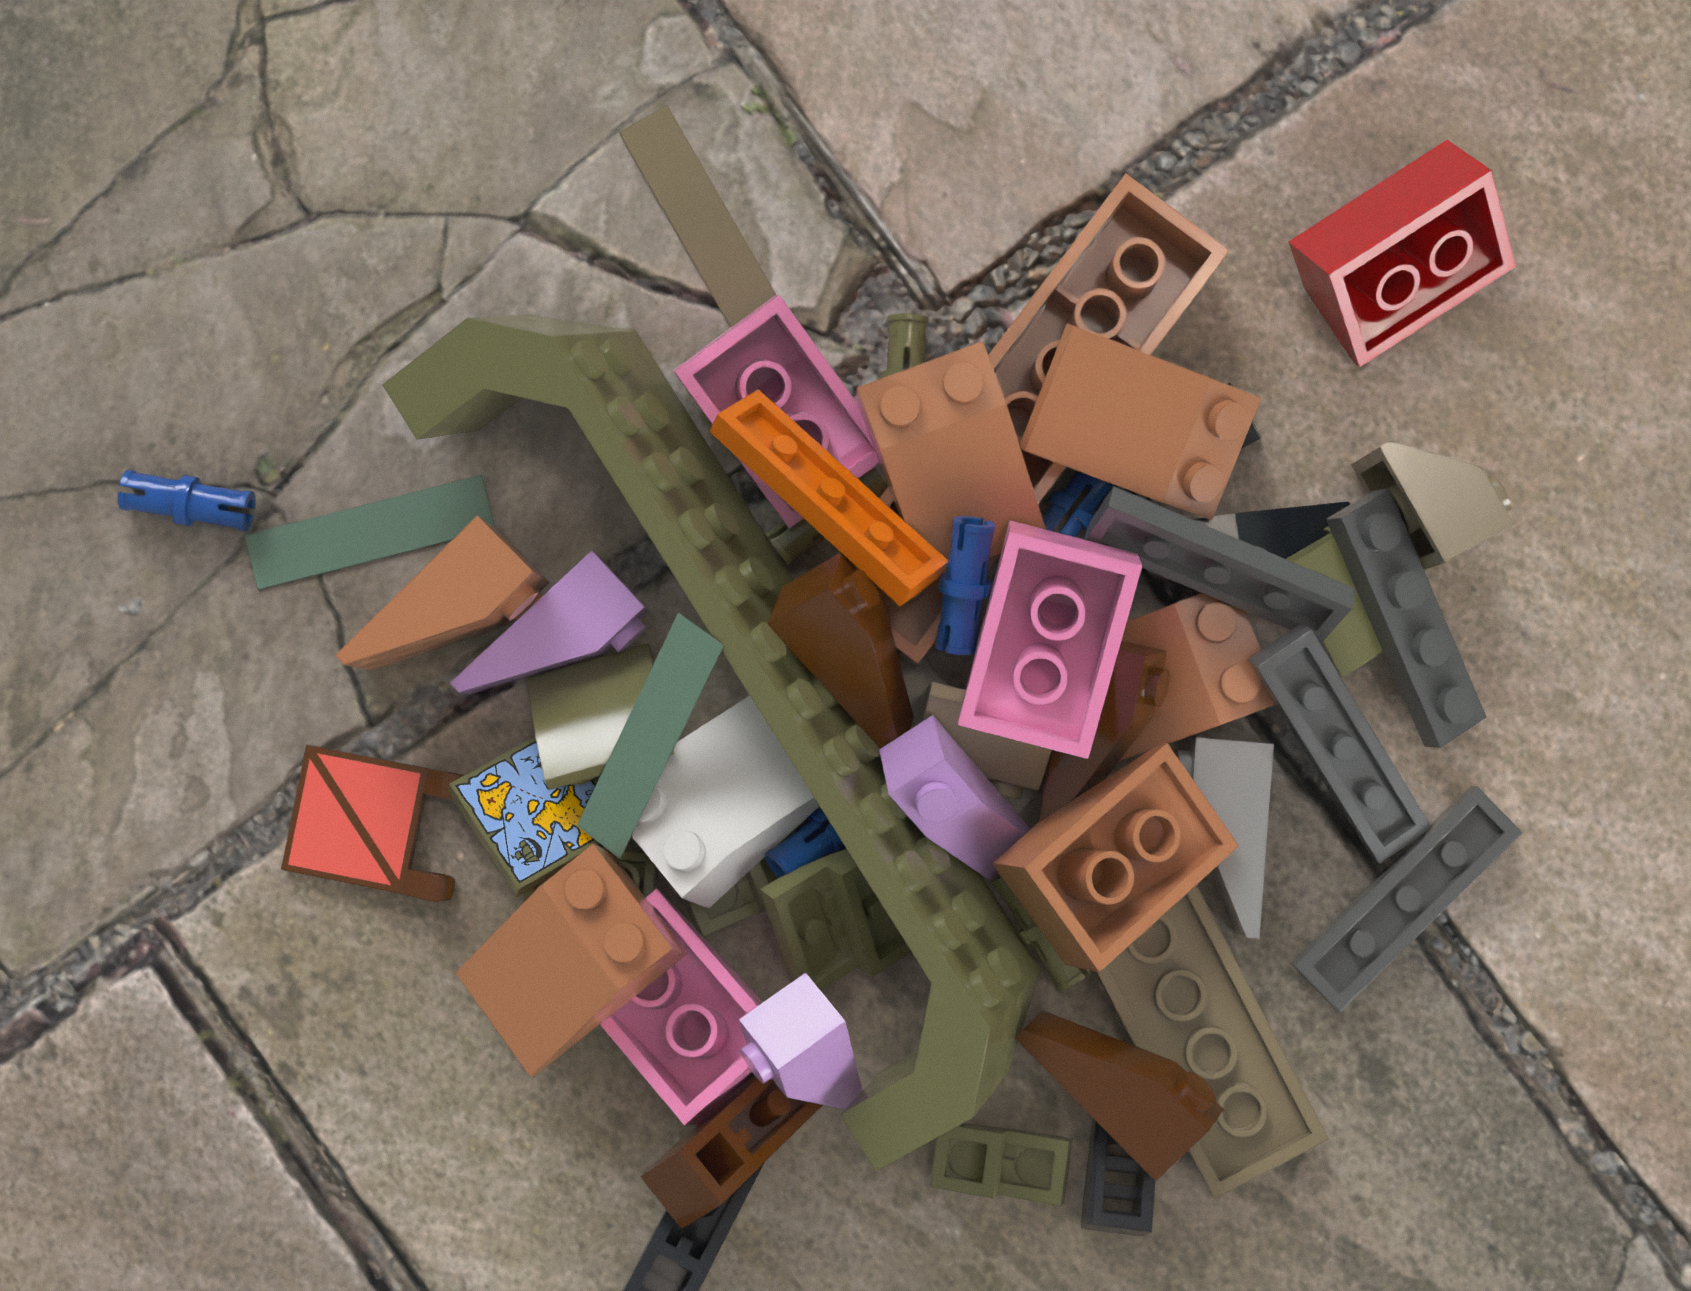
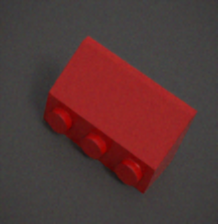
M1449 140L1442 142L1288 241L1304 289L1351 360L1358 367L1365 365L1516 267L1492 170Z

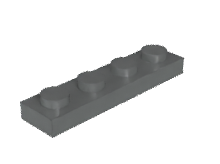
M1117 487L1112 488L1088 524L1084 540L1138 553L1142 568L1289 630L1302 622L1312 629L1320 643L1328 637L1352 610L1355 588Z
M1390 489L1373 490L1330 516L1326 521L1424 746L1441 748L1487 716Z
M1301 622L1248 659L1365 849L1374 860L1381 864L1432 828L1311 628Z
M1470 786L1431 825L1432 828L1418 837L1290 963L1334 1010L1341 1012L1523 833L1478 786Z

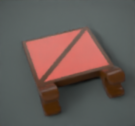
M306 745L281 870L404 894L432 902L451 900L455 887L454 877L411 868L426 794L453 800L448 792L449 784L461 778L464 774Z

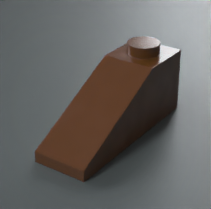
M840 552L784 585L768 622L770 628L880 749L909 731L914 716L884 599L879 594L876 584L867 577L864 571L858 570Z
M1121 641L1089 758L1086 759L1055 750L1051 751L1039 822L1106 779L1154 716L1156 707L1159 708L1163 704L1170 681L1168 669L1163 668L1166 651Z
M1042 1011L1015 1037L1155 1181L1210 1130L1224 1110L1216 1102L1215 1093L1209 1084L1197 1074L1187 1073L1177 1062L1046 1011Z
M755 1076L679 1140L641 1176V1179L682 1229L727 1200L823 1105L787 1098L772 1078L763 1084Z

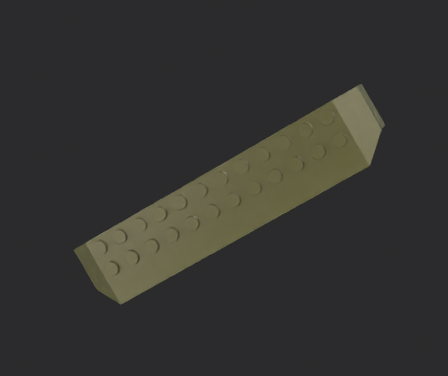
M534 315L466 318L382 384L416 440L479 431L521 398L566 407L570 410L712 637L724 645L722 649L724 656L931 981L919 1049L883 1069L840 1114L875 1171L972 1119L1009 1072L1018 1044L1015 1037L1022 1031L1041 973L1038 963L1020 939L1017 930L982 875L927 838L890 797L879 752L880 748L768 625L782 587L794 579L636 330Z

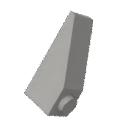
M1198 737L1187 738L1186 750H1177L1176 756L1239 845L1237 849L1211 871V874L1235 933L1246 938L1260 939L1274 744Z

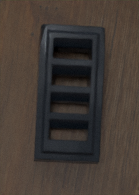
M1093 1118L1083 1193L1081 1229L1145 1236L1152 1232L1155 1180L1134 1159L1107 1156V1144L1120 1145ZM1105 1171L1136 1175L1135 1186L1104 1182ZM1103 1198L1133 1201L1132 1213L1102 1209Z

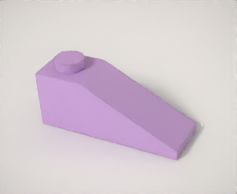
M591 551L454 678L450 684L459 693L472 694L603 655L612 646L620 653L646 630L647 627L641 619L650 610L605 562Z
M930 716L879 749L890 797L922 833L988 880L999 874L992 862L1024 836L1030 828L935 716Z
M806 973L739 1019L747 1043L745 1047L740 1049L741 1055L761 1083L764 1084L772 1078L787 1098L846 1109L863 1091L846 1022Z

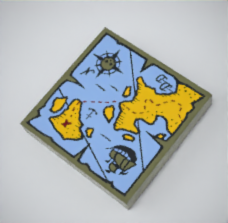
M535 736L449 784L448 792L516 897L552 877L593 843L603 847V845L577 826L598 779L595 777L584 784H569L548 790Z

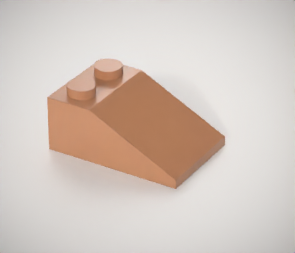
M1067 323L1021 439L1020 448L1161 503L1212 520L1261 397Z
M983 341L857 387L856 401L899 516L948 561L951 549L953 518L956 516L984 518V521L990 520L996 524L989 559L1001 554L1009 521L1046 530L1010 413ZM947 565L942 573L946 574Z
M476 516L335 656L343 665L372 671L505 627L512 619L516 622L543 596L541 591L550 582L498 529L479 516Z
M1201 593L1127 621L1121 641L1166 651L1163 668L1168 669L1170 681L1163 704L1159 708L1156 707L1154 716L1119 761L1147 752L1160 743L1169 744L1276 705L1248 661L1250 657L1261 651L1246 611Z
M1160 743L1038 822L992 864L1065 965L1101 972L1237 849L1239 845L1169 744Z
M593 843L541 884L455 973L529 1076L535 1077L688 953L612 852Z

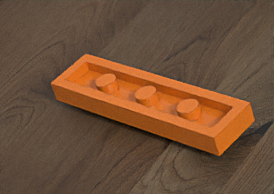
M759 389L717 414L709 432L856 567L864 571L867 577L900 607L940 577L949 561Z

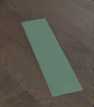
M479 475L244 536L257 589L260 590L451 541L476 516H479L493 527H495L483 476Z
M680 613L677 614L577 824L579 828L619 859L724 647L722 643Z

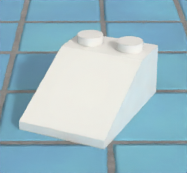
M750 696L676 743L674 747L675 754L670 756L632 834L633 839L681 898L708 909L766 856V852L774 849L819 807V804Z

